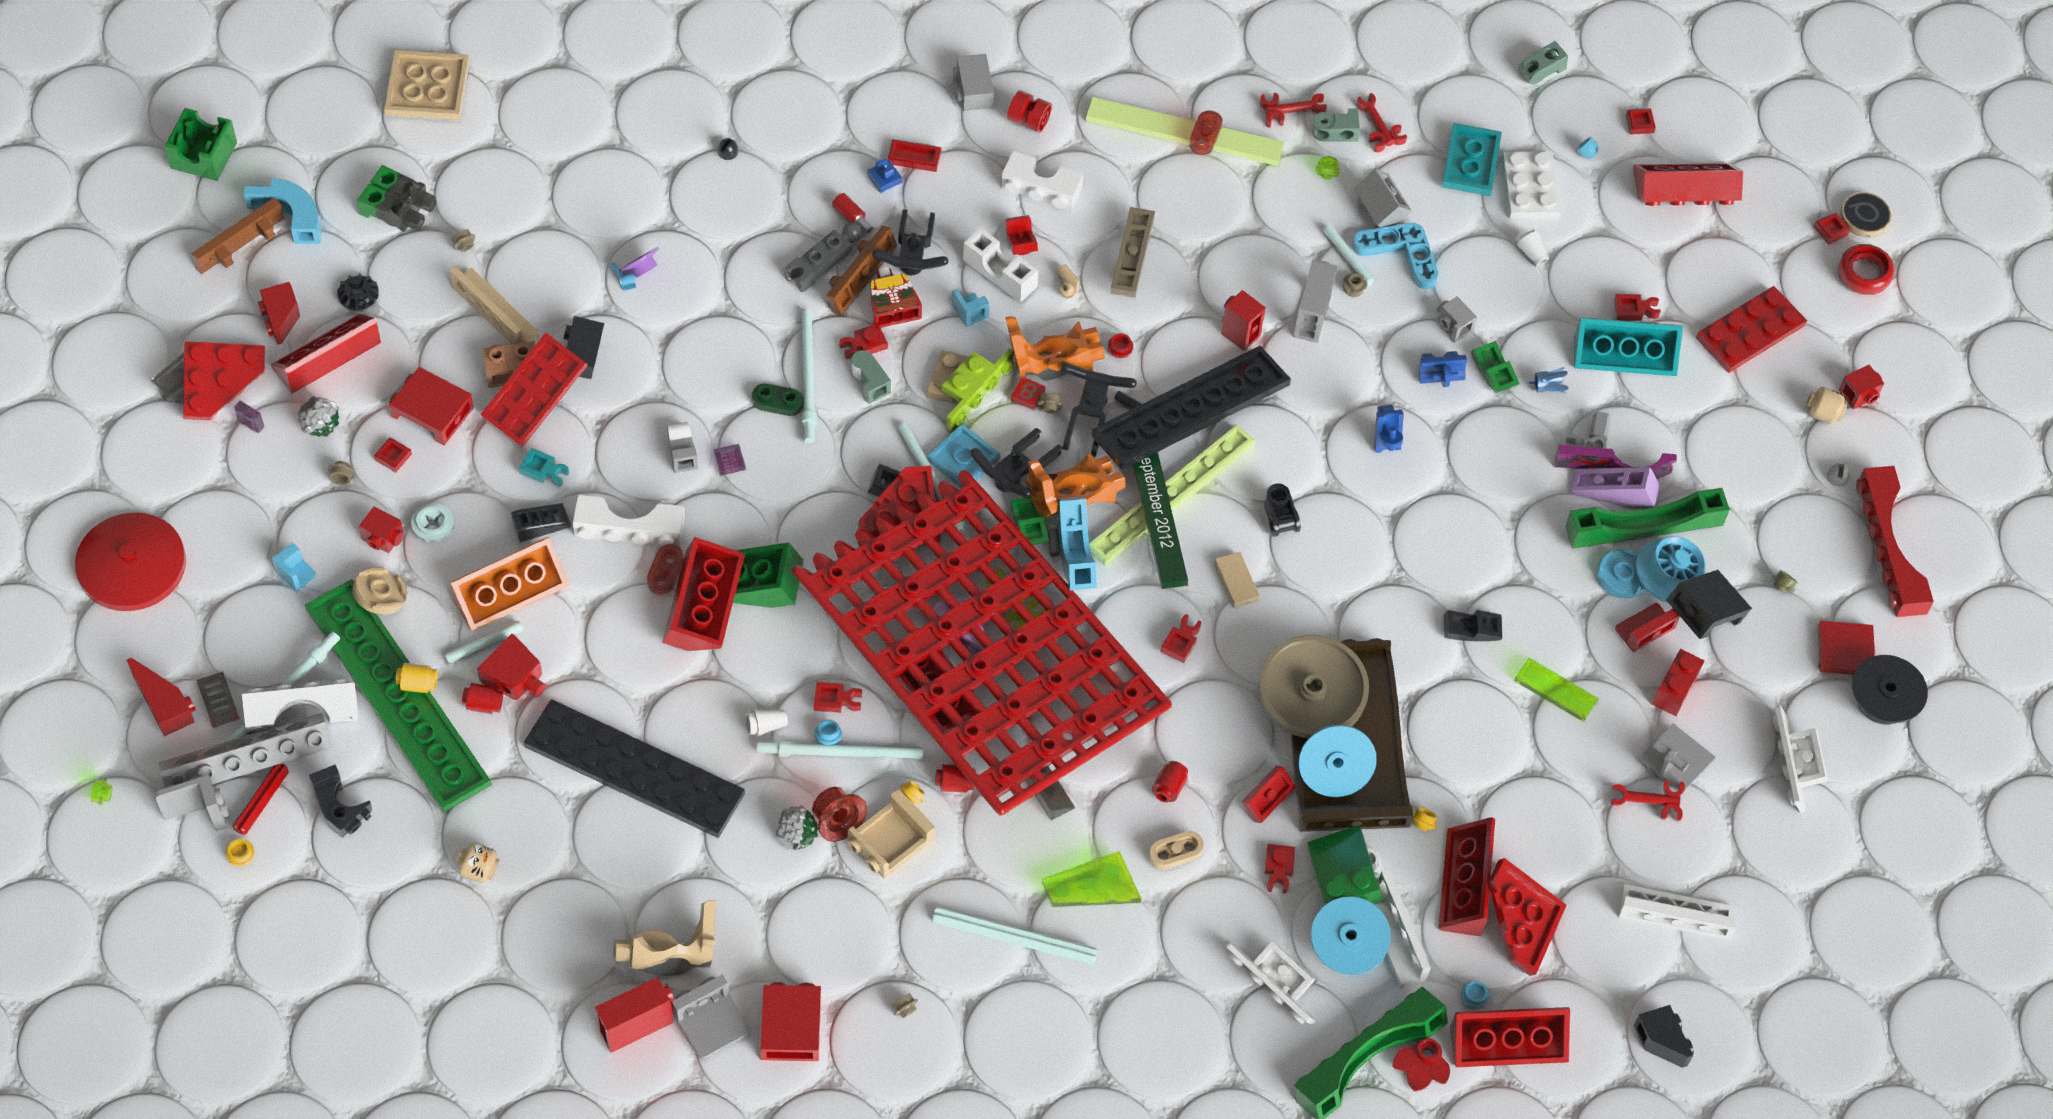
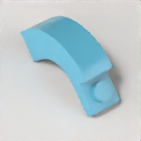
M271 178L270 187L262 185L245 186L244 197L247 209H258L275 198L281 204L282 211L292 217L291 231L294 243L320 244L321 224L317 207L312 197L302 187L290 181Z
M1085 496L1058 498L1059 545L1063 571L1069 589L1097 588L1096 562L1092 557L1088 539Z

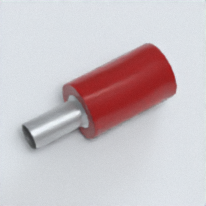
M845 193L839 194L833 200L832 207L848 222L859 224L867 234L873 230V227L864 219L866 213Z

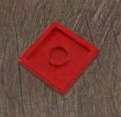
M1831 621L1819 622L1820 672L1854 674L1857 667L1863 661L1875 656L1873 625Z

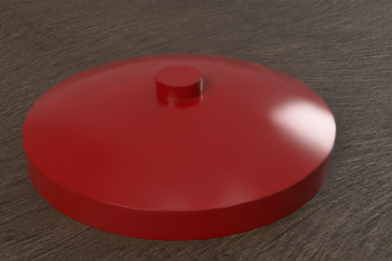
M124 513L100 522L83 538L75 557L76 575L85 594L95 603L116 611H136L159 603L175 590L183 577L186 567V553L177 531L165 520L146 513Z

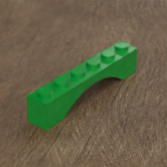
M1723 488L1697 491L1672 503L1644 510L1612 511L1599 507L1570 510L1565 528L1571 548L1575 549L1723 526L1730 508Z
M1424 987L1409 994L1404 1001L1395 1008L1388 1010L1373 1025L1367 1026L1361 1034L1352 1041L1345 1043L1330 1058L1324 1059L1313 1071L1302 1076L1293 1085L1297 1103L1315 1119H1325L1342 1105L1343 1095L1349 1081L1357 1070L1370 1058L1395 1045L1430 1038L1448 1024L1446 1005Z

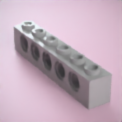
M319 713L158 763L164 786L187 782L192 777L209 775L212 784L323 751L333 746L323 714Z

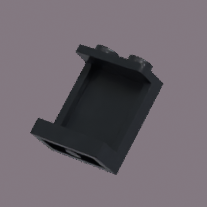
M1718 569L1680 582L1666 599L1669 605L1699 639L1707 637L1712 629L1718 625L1729 621L1734 626L1740 624L1752 609Z

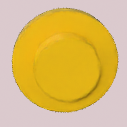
M909 780L907 783L900 785L902 793L912 803L915 802L920 805L923 802L922 798L925 796V793L915 782Z
M1418 807L1416 811H1413L1412 820L1417 828L1428 831V829L1436 828L1438 816L1427 808Z
M244 839L233 840L226 849L228 862L237 867L249 864L255 855L253 845Z

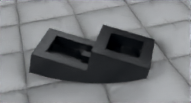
M1447 610L1444 614V637L1462 641L1501 640L1503 638L1502 615L1476 610L1473 615Z

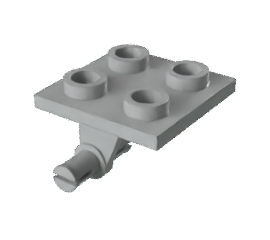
M1673 723L1639 758V761L1664 781L1669 780V785L1678 791L1680 782H1684L1686 790L1716 757Z

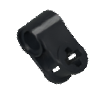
M1281 483L1271 485L1267 490L1264 502L1271 534L1273 537H1276L1282 532L1292 530L1300 532V518L1295 509L1290 490ZM1273 498H1278V499H1280V500H1282V501H1281V502H1277V501H1274Z

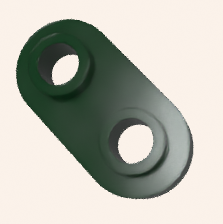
M764 383L757 385L752 391L753 405L761 411L794 416L803 409V396L796 389ZM792 398V399H794V400H793V401H788V400H786V399Z

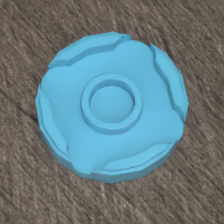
M1629 549L1612 550L1601 558L1596 572L1597 580L1602 589L1618 598H1633L1645 590L1636 573L1637 552Z

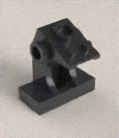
M336 764L309 774L313 793L319 803L326 823L340 837L343 838L347 833L353 834L362 825L361 820L363 818L368 821L372 817L370 815L372 811L370 800L352 807L345 806L336 798L338 791L343 790Z

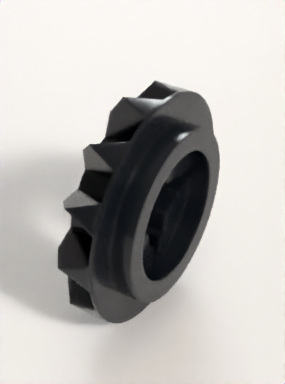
M359 273L358 276L354 277L348 275L347 280L340 281L337 295L344 307L351 310H363L376 302L379 296V288L377 282L373 281L370 275L365 277ZM360 287H362V291H363L362 293H361V292H357L356 294L353 293V289H357V290H358Z

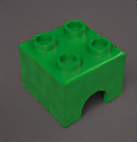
M184 108L164 146L170 168L218 181L237 144L232 120L217 117L218 124L212 125L203 121L199 117L198 111Z

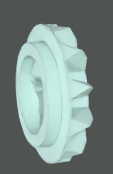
M426 504L414 512L411 519L412 530L417 538H422L426 542L429 540L439 542L441 538L448 537L449 532L454 529V516L451 510L442 504ZM427 519L432 522L437 521L439 528L435 526L429 527Z

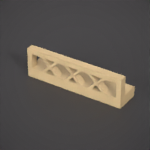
M456 266L449 270L452 288L511 344L521 341L531 342L538 337V331L473 268L464 273Z

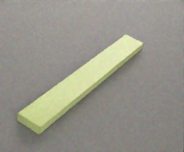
M1092 97L1086 121L1275 166L1279 165L1284 147L1283 141Z
M1236 424L1166 480L1165 484L1172 511L1254 446L1255 440ZM1141 501L1089 543L1091 554L1104 566L1148 532Z

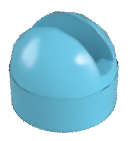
M1589 137L1576 150L1581 156L1589 159L1597 154L1598 145L1592 137Z

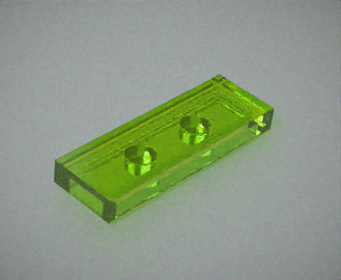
M1531 658L1527 659L1514 679L1516 683L1582 722H1585L1599 700L1596 696Z

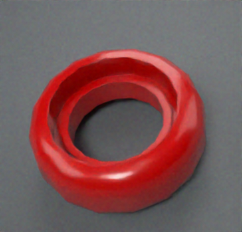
M1858 244L1850 247L1842 254L1838 265L1839 277L1844 285L1853 292L1862 295H1874L1883 292L1891 284L1895 273L1894 263L1889 254L1872 244ZM1858 260H1869L1877 265L1880 275L1874 279L1862 278L1855 273L1852 264Z

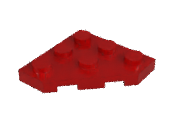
M185 341L183 419L211 420L225 405L240 395L248 385L263 375L265 371V345Z
M931 466L905 467L891 485L879 496L871 508L859 519L858 528L865 529L878 537L880 533L876 526V521L879 516L886 517L899 525L901 521L897 514V508L900 504L910 507L917 513L921 512L922 510L917 501L921 492L935 499ZM939 534L934 537L938 543L941 541Z
M1506 858L1499 859L1488 881L1508 960L1527 975L1533 976L1538 972L1567 905Z

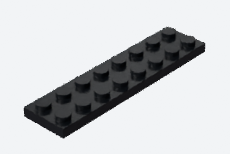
M1260 345L1093 428L1091 436L1120 470H1123L1290 385L1291 378Z
M553 699L549 701L523 742L525 748L716 838L720 837L745 795L744 788Z

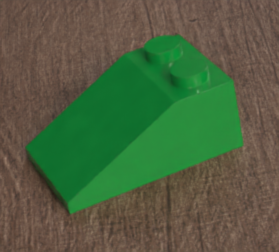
M789 542L736 550L744 553L745 556L733 603L768 608L795 605L800 581L795 577L792 569L796 565L803 566L804 559Z
M1360 825L1307 842L1325 905L1341 897H1358L1373 904L1384 901Z

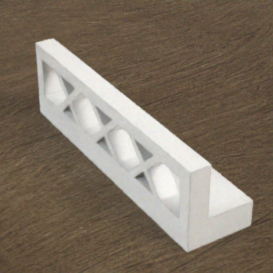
M1389 869L1383 870L1380 873L1378 882L1384 901L1374 905L1382 911L1388 921L1391 941L1386 957L1398 986L1402 989L1425 982L1431 967Z
M1624 884L1622 889L1620 918L1729 940L1736 929L1737 918H1734L1735 906ZM1629 894L1640 896L1641 899L1629 897ZM1658 901H1667L1669 904L1659 903ZM1686 906H1692V907H1695L1697 910L1689 909V908H1685V907H1686ZM1713 912L1727 913V916L1714 914Z

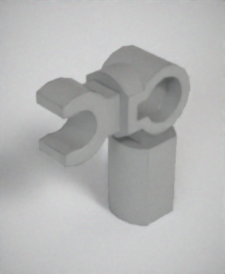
M1595 412L1589 438L1580 439L1575 434H1567L1566 442L1572 443L1574 446L1606 448L1611 421L1610 414Z

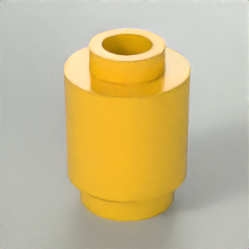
M404 663L402 668L397 669L396 684L400 685L402 691L428 693L429 691L436 690L437 669H431V666L409 663Z

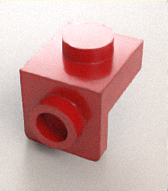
M1025 215L1007 218V242L1013 255H1027L1030 252L1038 251V243L1032 231L1031 217Z

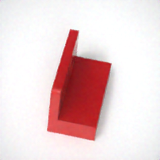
M1654 603L1617 624L1615 631L1631 651L1635 652L1674 630L1680 616L1673 608L1665 612L1658 603Z

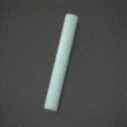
M1332 225L1325 227L1323 232L1356 273L1364 276L1368 286L1374 282V278Z
M517 621L444 654L448 664H451L506 639L511 633L515 635L522 632L523 627L520 621Z

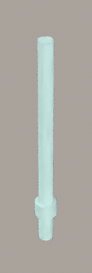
M803 309L804 411L801 413V424L804 426V442L811 444L815 442L814 426L817 425V413L814 411L812 311L810 309Z
M900 424L898 429L919 466H931L908 424ZM932 469L934 492L937 500L940 501L942 500L938 490L940 482ZM964 520L954 525L967 541L971 540Z
M332 631L318 646L315 645L307 653L309 656L280 686L291 685L293 688L316 663L320 664L327 657L326 653L340 640V637ZM244 723L225 742L246 736L249 732H245Z
M780 740V743L757 742V753L779 754V757H790V754L923 759V748L799 744L791 743V740Z

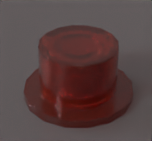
M834 786L822 791L812 805V813L819 821V834L826 841L837 842L848 838V829L851 826L857 829L864 822L867 814L866 802L859 795L847 794L840 787Z

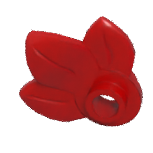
M1431 1038L1418 1041L1415 1047L1402 1048L1396 1054L1392 1064L1394 1069L1407 1071L1408 1084L1415 1092L1426 1089L1432 1080L1440 1084H1446L1450 1076L1449 1064L1442 1058V1048L1436 1040ZM1429 1050L1432 1053V1056H1425L1423 1054V1051Z

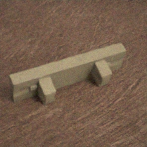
M1130 207L1110 294L1136 298L1155 211Z

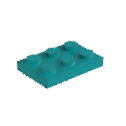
M1453 123L1442 187L1491 196L1502 132Z

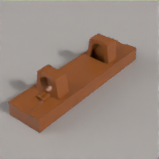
M275 198L271 199L192 252L195 268L201 274L218 263L228 268L234 263L232 253L259 235H262L266 240L275 236L273 226L284 219L281 204Z
M882 225L870 241L861 240L857 245L860 254L842 276L833 275L829 280L832 289L826 297L835 314H844L884 263L873 257V250L881 249L891 254L897 247V242L890 227Z

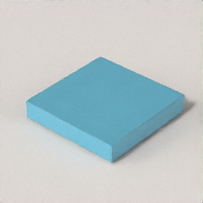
M961 424L927 455V460L950 480L963 488L958 478L960 471L967 470L976 481L984 474L983 470L971 457V449L978 448L992 466L1000 459L1001 454L964 424Z

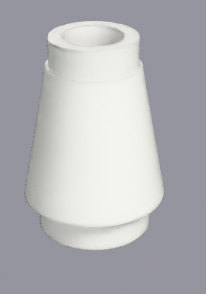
M1531 227L1517 235V246L1536 266H1540L1549 260L1538 231H1534Z
M752 709L750 713L745 714L747 732L749 735L755 734V736H760L787 726L785 710Z

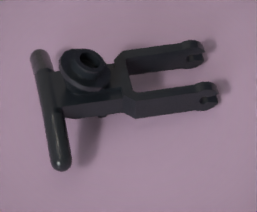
M903 209L898 232V243L901 245L900 256H895L881 249H874L872 252L874 258L899 267L904 274L909 276L917 275L925 269L945 266L949 262L946 256L923 259L924 250L931 246L935 224L934 212H930L927 234L923 236L916 235V233H905L908 210Z
M1067 362L1061 365L1063 372L1086 380L1080 403L1072 409L1063 443L1064 450L1069 449L1078 414L1099 418L1098 426L1105 423L1106 416L1103 413V408L1107 404L1109 386L1134 388L1137 385V381L1134 378L1103 374ZM1095 440L1091 449L1093 457H1096L1099 444Z
M1035 428L1014 444L1011 453L998 462L995 467L991 465L978 448L971 449L970 455L983 472L994 480L998 490L1006 493L1012 492L1024 498H1029L1032 495V490L1020 485V478L1027 473L1029 474L1028 462L1031 459L1021 452L1035 443L1042 431ZM1056 445L1038 459L1042 468H1045L1061 455V450L1063 449L1061 445Z

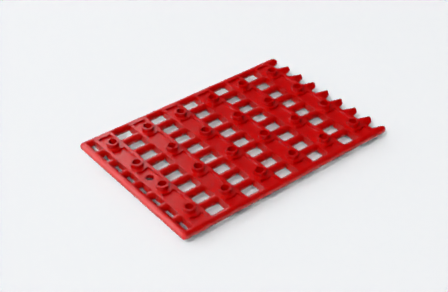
M962 470L959 472L958 478L963 488L958 489L946 481H941L938 485V490L942 500L937 501L930 495L921 492L917 498L922 510L921 512L917 513L910 507L900 504L897 508V514L901 521L899 525L886 517L879 516L876 526L880 536L876 537L867 530L858 528L855 538L859 548L855 549L846 542L837 540L834 550L838 560L833 561L826 555L816 552L813 556V563L817 572L813 574L800 565H796L792 571L795 577L998 815L1002 816L1172 707V702L1079 596L1069 589V585L974 477L967 470ZM985 507L999 522L990 529L975 515V513ZM965 519L979 534L969 541L954 526ZM944 531L959 546L949 553L934 538ZM923 543L938 558L929 565H926L913 550ZM1018 545L1033 560L1023 567L1008 552ZM903 555L917 570V572L908 577H905L893 563L894 560ZM997 557L1012 572V574L1003 579L988 565L989 562ZM882 567L896 582L895 585L886 590L872 576V573ZM977 569L992 584L983 591H980L967 576ZM860 580H863L875 594L874 597L866 602H863L850 587ZM957 581L971 596L970 599L961 604L947 589V587ZM1051 583L1066 598V600L1056 606L1041 590ZM839 592L854 607V609L843 615L829 600V598ZM935 594H938L951 609L940 617L926 602L928 598ZM1031 595L1046 610V612L1036 618L1021 602ZM915 606L929 620L928 624L919 629L905 614L906 611ZM1011 607L1026 623L1016 630L1001 615V613ZM893 619H896L909 634L898 642L883 626ZM990 620L1005 635V637L995 643L980 627ZM1085 621L1101 637L1091 644L1076 629L1077 626ZM873 631L888 647L878 654H875L862 639V637ZM970 632L984 647L982 651L974 656L959 640ZM1064 634H1067L1080 649V651L1070 657L1055 641ZM948 645L964 661L954 668H951L938 652ZM1045 646L1060 662L1051 669H1048L1035 654L1036 651ZM927 658L942 673L941 676L932 681L917 665ZM1023 659H1026L1039 674L1038 677L1030 682H1027L1014 667L1015 664ZM1121 660L1135 677L1123 683L1109 666ZM907 670L921 686V688L911 694L908 693L896 678ZM1002 672H1005L1018 687L1017 690L1009 695L993 679ZM1101 673L1115 690L1103 696L1089 679ZM983 684L997 699V702L988 708L972 692ZM1079 685L1094 701V703L1084 709L1069 693V691ZM961 697L976 712V715L967 721L951 705ZM1058 698L1073 713V716L1064 722L1048 706ZM1155 699L1158 704L1147 710L1144 705ZM940 710L955 726L954 729L946 734H943L930 718ZM1037 711L1053 727V729L1043 735L1027 719ZM1135 712L1138 717L1127 723L1124 718ZM1016 724L1032 740V742L1022 748L1006 732ZM1115 725L1117 730L1106 736L1103 731ZM1069 733L1072 735V739H1065L1063 734ZM996 737L1011 753L1010 756L1002 761H999L985 745ZM1092 738L1097 741L1088 749H1085L1083 746L1084 743ZM975 750L990 767L979 775L964 758ZM1074 751L1077 756L1065 763L1062 757ZM1053 764L1056 769L1044 776L1041 771ZM1029 778L1035 781L1025 789L1020 786L1021 783ZM1011 791L1014 796L1002 803L999 797Z

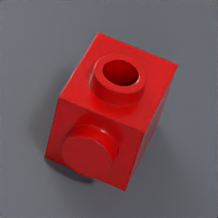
M1870 364L1844 376L1839 392L1844 395L1846 401L1855 409L1865 403L1871 404L1880 397L1884 382L1880 374L1875 372Z
M375 506L359 525L362 540L366 541L375 550L381 549L390 553L393 547L398 546L404 537L401 520Z

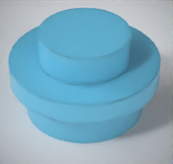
M823 720L815 728L814 736L821 744L833 745L841 740L842 730L837 722Z
M1480 981L1466 983L1461 991L1463 1003L1472 1009L1483 1008L1490 998L1488 988Z

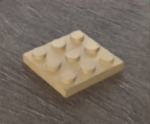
M395 50L384 107L385 115L460 120L470 62L469 55Z

